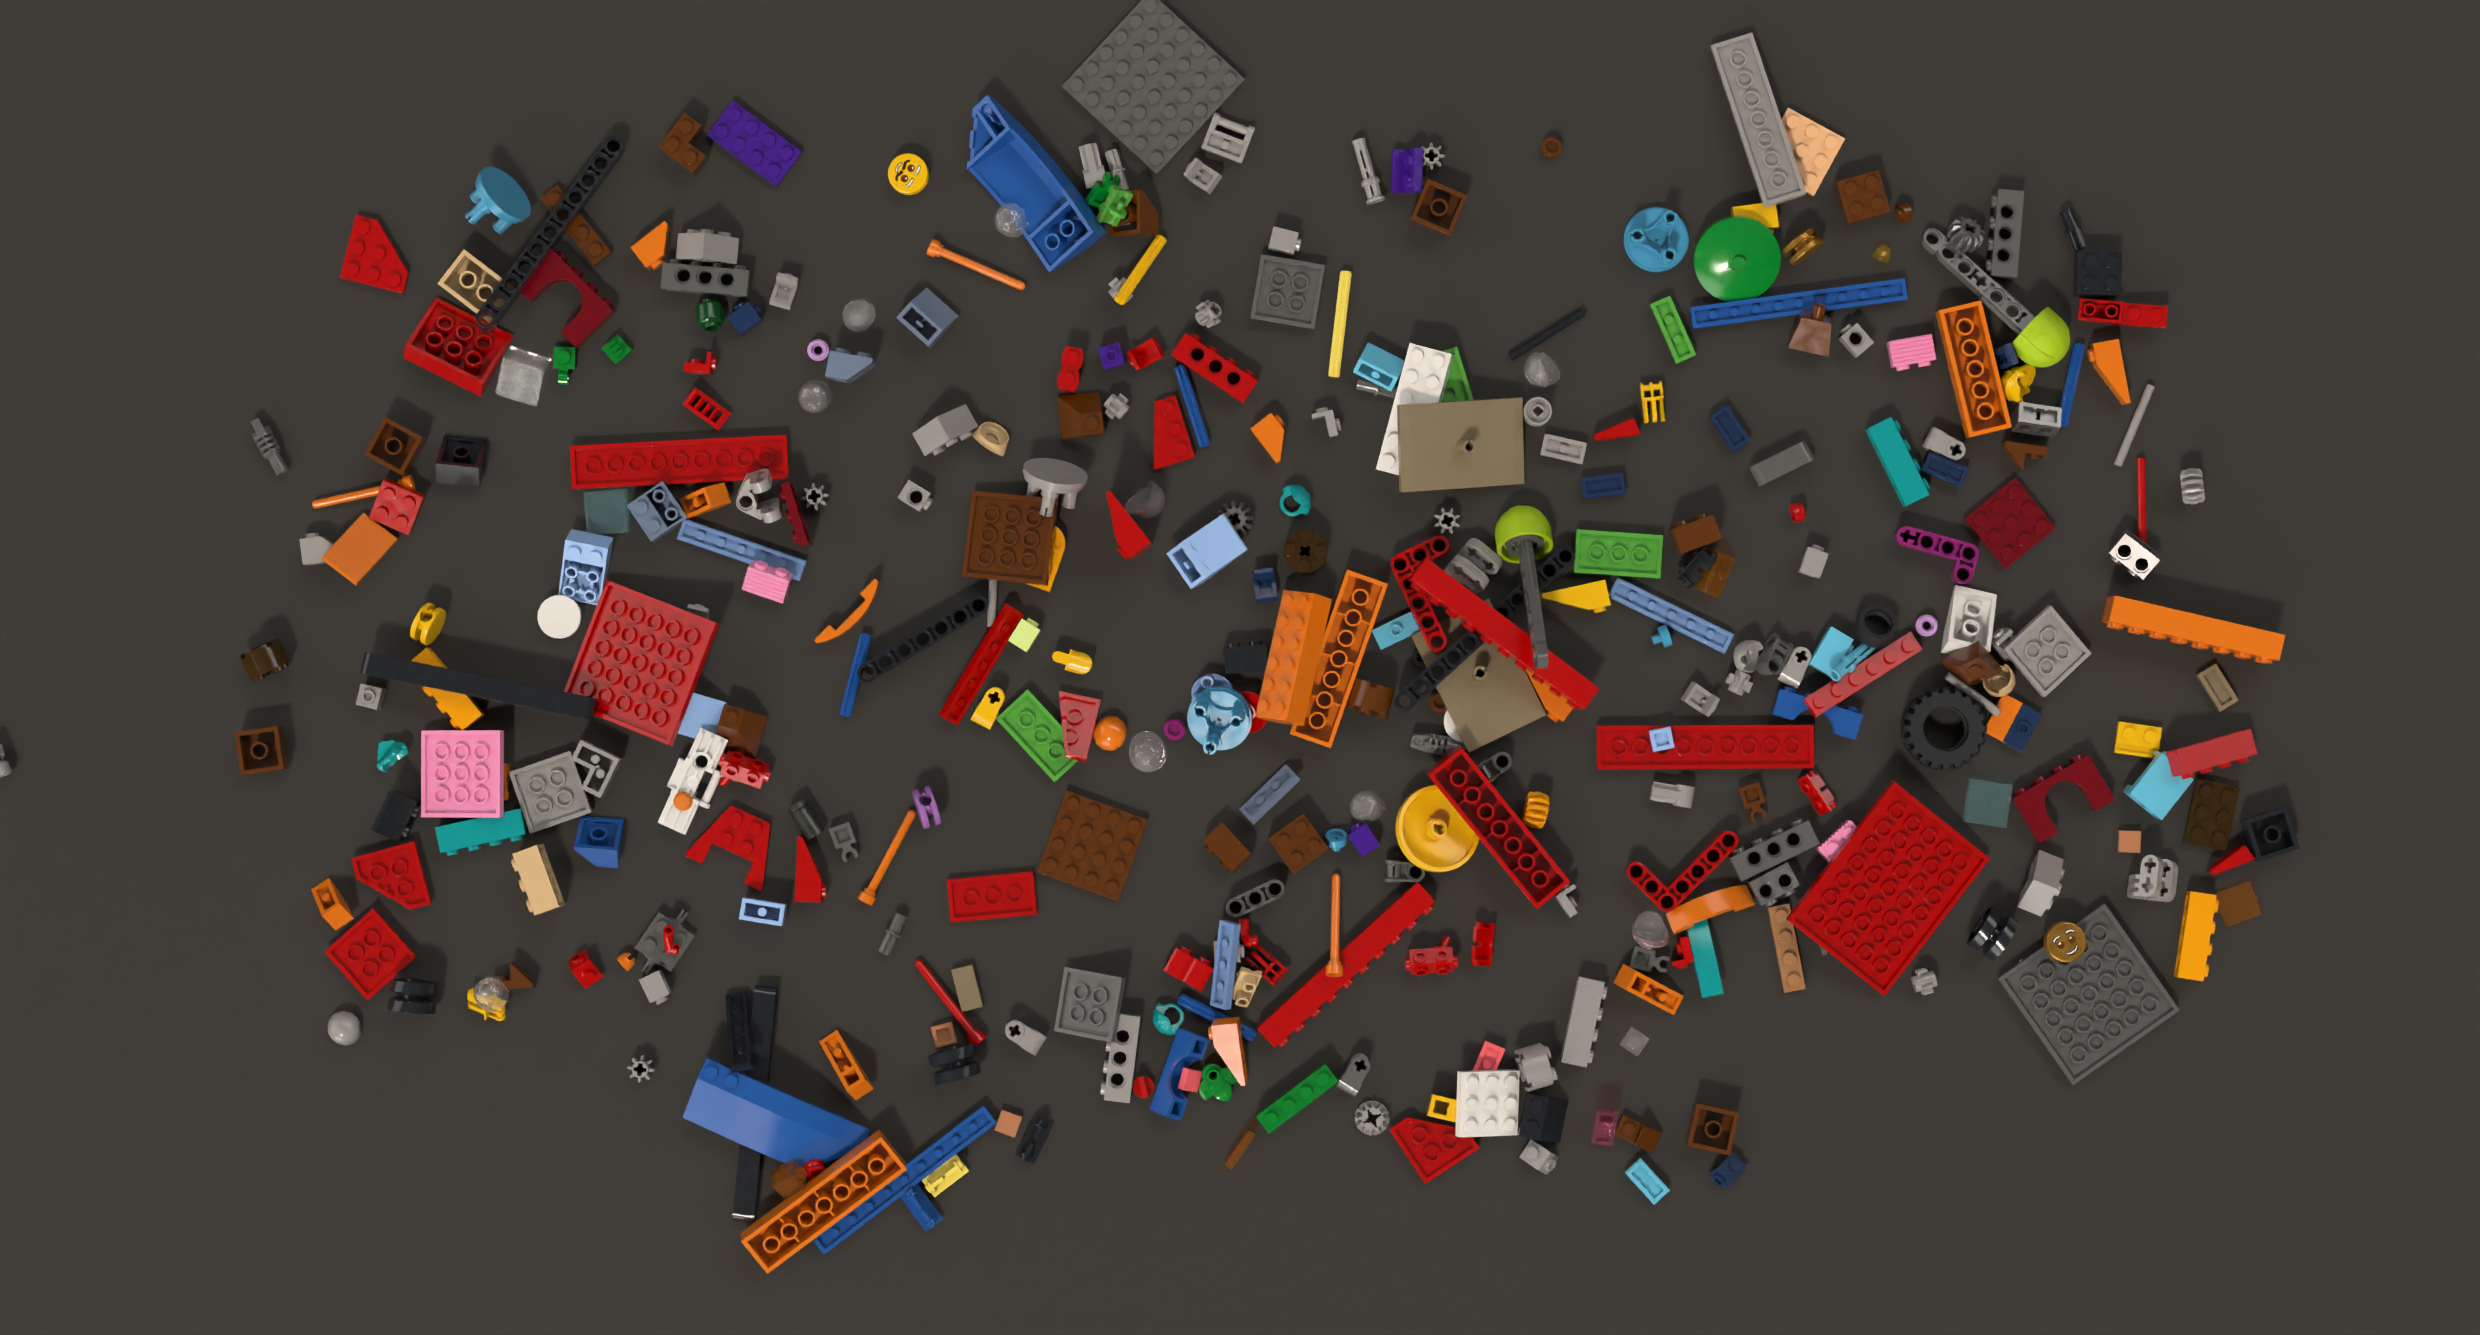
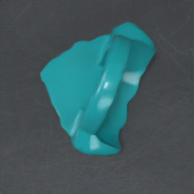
M1292 484L1282 488L1283 495L1279 502L1281 510L1288 516H1298L1299 514L1306 516L1311 508V496L1303 486ZM1290 495L1293 496L1296 502L1301 504L1295 512L1288 511L1284 506L1285 498Z
M394 740L380 742L378 744V762L376 766L380 771L387 772L390 766L394 765L397 760L409 754L405 743L395 742Z
M1158 1003L1153 1010L1152 1021L1157 1030L1166 1035H1175L1184 1021L1182 1008L1175 1003H1168L1166 1005ZM1168 1008H1175L1179 1012L1180 1018L1176 1024L1171 1025L1170 1020L1164 1015Z

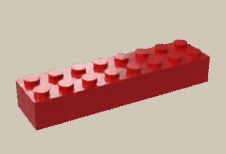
M1457 746L1426 772L1428 777L1536 909L1570 883V880L1461 746Z

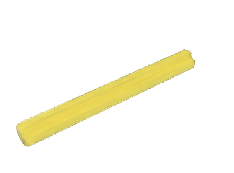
M1345 270L1340 272L1328 376L1334 378L1340 376L1352 276L1350 271Z

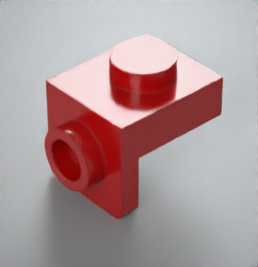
M1156 337L1127 351L1129 362L1136 370L1146 368L1165 357Z
M586 950L574 954L568 961L571 972L585 989L603 978L601 971L590 959Z

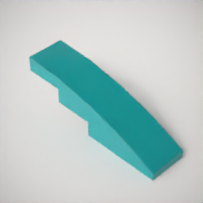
M1706 919L1695 923L1694 927L1686 930L1702 998L1724 994Z

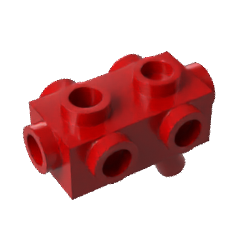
M728 750L727 755L722 753L718 766L722 767L719 775L723 777L719 780V784L723 787L733 780L761 789L763 782L768 783L772 770L768 769L769 764L764 763L763 760L746 757L739 751L732 752Z
M1444 936L1440 946L1409 949V958H1405L1406 971H1410L1411 975L1415 974L1417 976H1424L1429 973L1444 975L1454 972V968H1458L1457 955H1453L1452 947H1449L1451 938Z

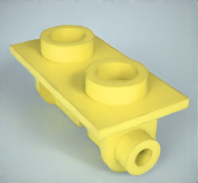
M955 1154L925 1177L922 1182L925 1184L927 1191L936 1197L969 1172V1170L957 1154Z

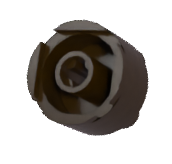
M1303 529L1292 533L1287 538L1284 544L1283 555L1287 565L1295 572L1312 573L1323 565L1327 555V547L1324 539L1318 533ZM1300 547H1309L1310 556H1300Z
M279 638L239 655L249 679H252L254 683L270 675L269 671L271 670L275 674L290 666L288 663L290 660Z

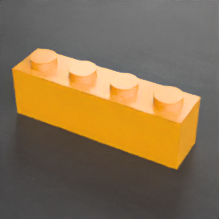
M428 647L411 660L447 668L434 651ZM422 686V689L429 697L433 695L438 701L436 706L442 713L447 712L452 718L449 721L457 730L469 729L485 715L470 695Z
M2186 891L2174 977L2204 981V977L2208 976L2209 965L2206 962L2207 956H2210L2212 952L2210 936L2215 931L2213 916L2214 913H2217L2219 901L2216 900L2217 895Z

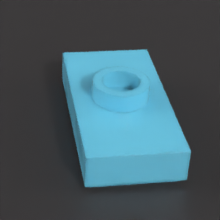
M1409 612L1372 630V633L1380 650L1420 630L1412 613Z
M1641 1158L1625 1171V1174L1654 1205L1670 1191Z

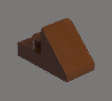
M2008 441L2002 442L2001 445L2019 471L2024 469L2025 455H2028V459L2041 460V457H2045L2048 454V447Z
M514 962L510 963L509 980L508 976H495V980L489 981V990L536 987V982Z
M1623 1114L1614 1131V1135L1651 1152H1654L1662 1132Z

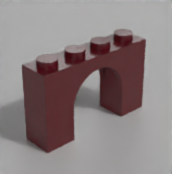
M553 250L522 291V294L530 302L534 303L555 283L570 282L574 284L581 293L582 306L578 315L561 333L579 349L615 314L612 309L614 305L606 297L602 299L597 294L599 290L592 282L586 283L581 278L584 274L576 266L571 268L566 263L569 259L560 250L557 253Z
M2079 753L2070 758L2071 763L2063 766V764H2060L2051 770L2052 774L2044 777V775H2041L2032 781L2033 785L2030 787L2022 786L2014 791L2015 795L2010 799L2036 843H2042L2059 833L2045 808L2046 794L2056 783L2068 781L2075 784L2094 811L2115 800L2089 755L2082 756Z

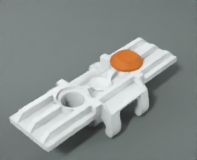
M700 728L686 759L678 758L677 765L667 783V786L672 789L658 823L686 835L699 805L707 809L710 808L709 802L720 778L723 777L719 775L720 770L716 769L727 745V739ZM700 755L705 756L708 760L704 768L696 764V759ZM706 772H709L713 775L700 800L696 798V790L702 777L705 776Z

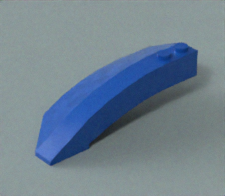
M986 95L972 110L974 123L973 130H970L969 148H971L970 161H967V170L997 200L1028 240L1049 272H1053L1092 246L1106 231L1101 223L1097 221L1096 216L1081 194L1043 147L990 95Z
M706 1058L682 1117L741 1145L805 1171V1164L810 1160L820 1159L823 1163H827L844 1156L867 1139L871 1130L740 1071L731 1072L729 1066L712 1058Z

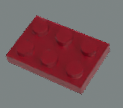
M789 481L781 483L782 489L779 490L782 502L787 503L788 510H785L788 522L793 524L795 529L791 531L794 542L803 548L812 546L794 485Z

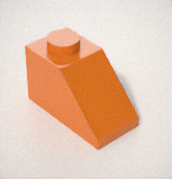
M665 221L630 247L648 270L651 268L655 270L660 267L664 262L663 259L666 257L670 226Z
M1270 413L1250 428V430L1275 463L1278 464L1281 459L1284 436L1282 426L1285 424L1278 415L1273 416Z
M724 482L704 487L680 498L683 511L687 516L686 519L713 511L731 503Z
M327 878L311 889L322 917L335 930H338L354 919L348 904L330 878Z

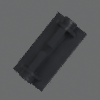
M1704 546L1703 548H1698L1694 552V558L1690 563H1685L1678 572L1680 574L1676 579L1685 580L1683 584L1689 589L1692 586L1695 587L1704 576L1699 569L1702 568L1705 572H1708L1717 562L1718 555L1713 551L1710 552L1711 547Z
M1033 1116L1015 1155L1025 1162L1035 1164L1053 1125Z

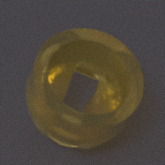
M1882 244L1877 246L1873 257L1880 262L1888 263L1892 251L1887 245Z

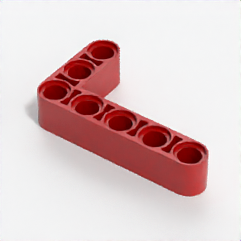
M1435 536L1395 555L1390 563L1392 573L1429 650L1434 654H1441L1446 650V636L1426 594L1423 591L1419 593L1414 589H1406L1404 583L1421 562L1414 558L1417 552H1424L1426 558L1433 563L1448 555L1450 550L1449 542L1444 536ZM1441 542L1445 544L1446 548L1441 552H1437L1434 549L1436 543ZM1404 561L1406 567L1403 570H1397L1394 567L1395 563ZM1421 599L1425 602V605L1421 609H1416L1413 606L1414 601ZM1425 619H1432L1434 625L1431 628H1425L1422 622ZM1440 638L1443 640V645L1438 648L1431 645L1432 640Z
M1722 831L1667 887L1642 863L1637 861L1630 862L1626 866V876L1660 910L1665 912L1673 911L1737 847L1739 842L1738 836L1732 831ZM1730 834L1733 837V843L1731 846L1726 847L1722 839L1725 835ZM1710 850H1715L1718 853V858L1714 862H1710L1707 859V853ZM1634 865H1638L1641 868V874L1638 877H1633L1630 874V869ZM1695 865H1700L1703 869L1702 875L1699 877L1692 875L1691 871ZM1653 880L1656 882L1657 888L1654 892L1649 893L1645 886L1648 881ZM1684 880L1687 883V890L1680 893L1677 891L1676 885L1679 881ZM1664 896H1670L1672 899V904L1668 908H1664L1661 905V899Z

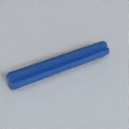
M2081 343L2073 344L2059 405L2062 408V428L2068 426L2085 351V345Z
M1184 364L1174 367V371L1199 447H1207L1210 445V440Z
M860 633L840 709L841 716L851 717L860 684L857 670L866 661L872 638L870 634Z
M1181 994L1177 1001L1179 1005L1212 1022L1214 1019L1231 1018L1185 994ZM1240 1023L1242 1037L1253 1041L1257 1031Z

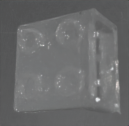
M510 346L502 359L496 394L528 405L537 406L543 378L551 365L552 359Z

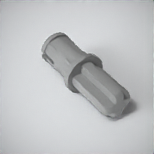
M1117 149L1108 150L1105 152L1112 179H1114L1115 175H1118L1121 179L1118 186L1129 190L1124 174L1125 168H1122Z

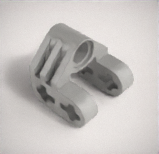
M761 469L746 474L736 498V505L739 510L759 520L763 519L764 523L775 522L783 516V507L779 498L758 503L756 494L765 492L772 487V477L769 469ZM749 496L752 501L745 503L741 500V497Z
M1471 538L1443 571L1459 583H1463L1473 592L1480 593L1489 583L1488 576L1485 573L1490 575L1496 574L1502 566V559L1482 541Z
M2154 855L2145 856L2141 862L2140 874L2129 875L2127 897L2170 902L2176 894L2177 864L2174 861L2161 859ZM2149 863H2156L2155 867H2149ZM2164 867L2171 868L2170 871L2164 872ZM2162 889H2168V893H2161Z

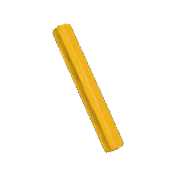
M1160 234L1155 237L1115 296L1114 300L1120 305L1125 304L1167 242L1165 237Z

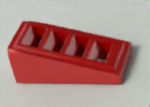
M696 387L682 404L718 431L732 414ZM698 395L701 396L697 404L694 407L691 406ZM705 400L709 402L702 412L698 411ZM715 406L716 408L709 416V418L706 417L705 415L708 413L711 407ZM719 411L723 412L716 423L713 422Z
M1631 418L1594 434L1593 439L1594 441L1637 436L1640 434L1635 419Z
M2239 845L2207 868L2206 871L2208 874L2216 875L2253 861L2255 858L2245 845Z

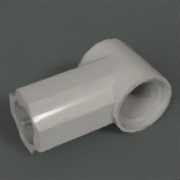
M1097 143L1080 146L1079 151L1084 168L1082 171L1086 188H1092L1096 182L1102 184L1105 170L1101 164Z
M1653 781L1650 800L1672 803L1674 806L1691 809L1695 787Z

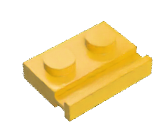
M2118 721L2113 753L2155 758L2153 753L2159 749L2162 728Z

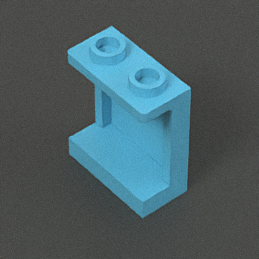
M2154 751L2153 755L2155 758L2133 786L2127 785L2123 792L2154 818L2162 820L2194 779L2192 777L2182 779L2181 776L2173 777L2166 751L2162 753Z

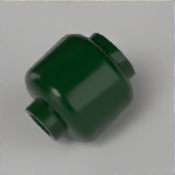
M705 298L695 307L697 326L706 332L720 329V326L724 323L723 307L720 302L714 301L713 298Z

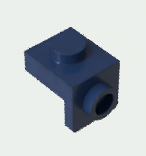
M1261 567L1253 570L1256 603L1278 601L1274 568Z
M1732 1151L1715 1169L1710 1171L1709 1175L1713 1178L1716 1185L1725 1189L1738 1179L1747 1169V1166Z

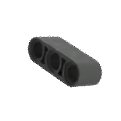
M1806 440L1749 467L1758 487L1815 460Z
M1271 879L1228 900L1226 911L1232 917H1240L1280 898L1284 894V884L1278 879ZM1270 884H1280V893L1272 895L1269 892ZM1252 892L1260 893L1262 897L1260 903L1252 904L1249 901V896ZM1238 901L1241 903L1242 910L1239 913H1232L1230 911L1229 905L1232 902Z

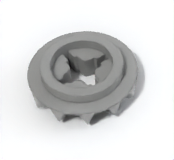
M1377 1101L1362 1103L1355 1113L1356 1126L1362 1133L1370 1136L1382 1133L1389 1123L1387 1108ZM1367 1110L1372 1112L1373 1115H1378L1381 1113V1115L1378 1116V1118H1376V1127L1374 1126V1124H1372V1122L1363 1123L1368 1118Z

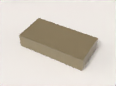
M2213 664L2196 674L2218 712L2239 701L2217 664Z
M973 964L952 969L951 972L961 1011L964 1012L983 1007Z

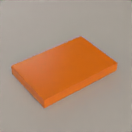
M363 513L322 556V560L354 585H357L394 546L397 538Z

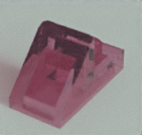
M1598 1108L1594 1110L1591 1144L1613 1146L1619 1111Z

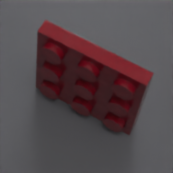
M2013 478L1964 518L2003 569L2009 567L2056 529L2016 478Z

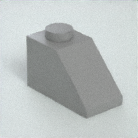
M318 533L305 534L306 538L299 539L303 565L309 566L326 563L322 560V556L334 543L326 537L319 536Z

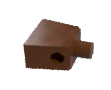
M1815 302L1812 312L1801 311L1788 338V348L1829 357L1832 317L1824 315L1827 307L1825 304Z

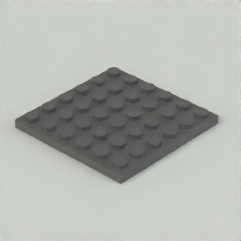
M1141 0L1062 85V88L1158 175L1245 79L1160 0Z
M2105 903L2074 923L2083 930L2086 936L2085 951L2077 960L2072 962L2057 961L2047 954L2043 945L1997 978L2072 1085H2075L2180 1011Z

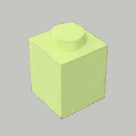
M1029 617L1026 621L1021 619L1008 641L1028 652L1041 632L1037 628L1039 624Z

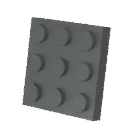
M1261 254L1250 319L1314 330L1325 265Z
M1064 967L1054 1031L1115 1043L1126 978Z

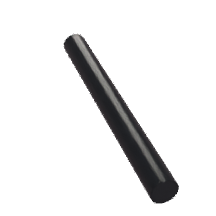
M1580 308L1508 353L1512 361L1581 319L1586 315L1584 310Z

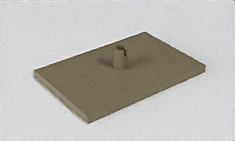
M1522 397L1397 405L1399 492L1524 484Z
M1489 598L1484 600V602L1494 608ZM1449 617L1439 622L1447 639L1446 650L1468 631L1462 625L1464 622L1458 617L1456 619ZM1421 631L1411 635L1426 668L1443 654H1434L1429 650ZM1435 638L1432 640L1431 645L1436 648L1441 647L1443 640ZM1466 638L1463 641L1467 649L1474 648L1475 644L1471 638ZM1484 643L1436 686L1468 753L1546 716L1526 672L1515 666L1514 663L1516 661L1511 657L1505 658L1497 652L1498 647L1492 643L1491 645ZM1451 652L1447 656L1448 661L1451 663H1457L1459 660L1456 653ZM1433 667L1431 670L1434 677H1442L1443 672L1439 667ZM1476 672H1482L1483 677L1476 676Z

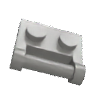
M1215 112L1201 149L1242 164L1255 127L1241 125L1221 117V114ZM1217 125L1245 135L1244 140L1217 131Z

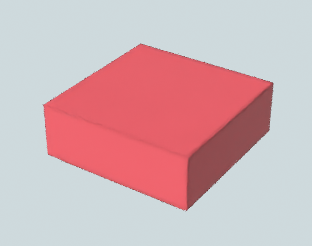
M1183 1067L1178 1089L1197 1093L1202 1071Z

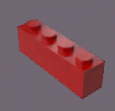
M2245 729L2166 751L2172 776H2181L2182 779L2194 777V772L2200 771L2201 774L2214 771L2213 767L2217 765L2220 769L2232 766L2231 761L2237 760V763L2249 761V756L2257 754L2251 729Z

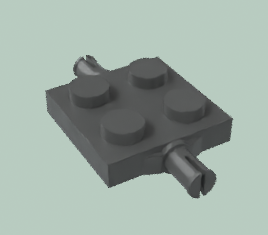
M681 909L675 919L667 917L660 911L635 946V949L643 953L648 959L640 969L641 971L649 974L655 964L661 965L670 972L695 937L682 924L688 914H690L686 911L681 918L685 911ZM670 925L674 928L673 943L680 945L677 955H669L665 951L663 942V929L665 926Z

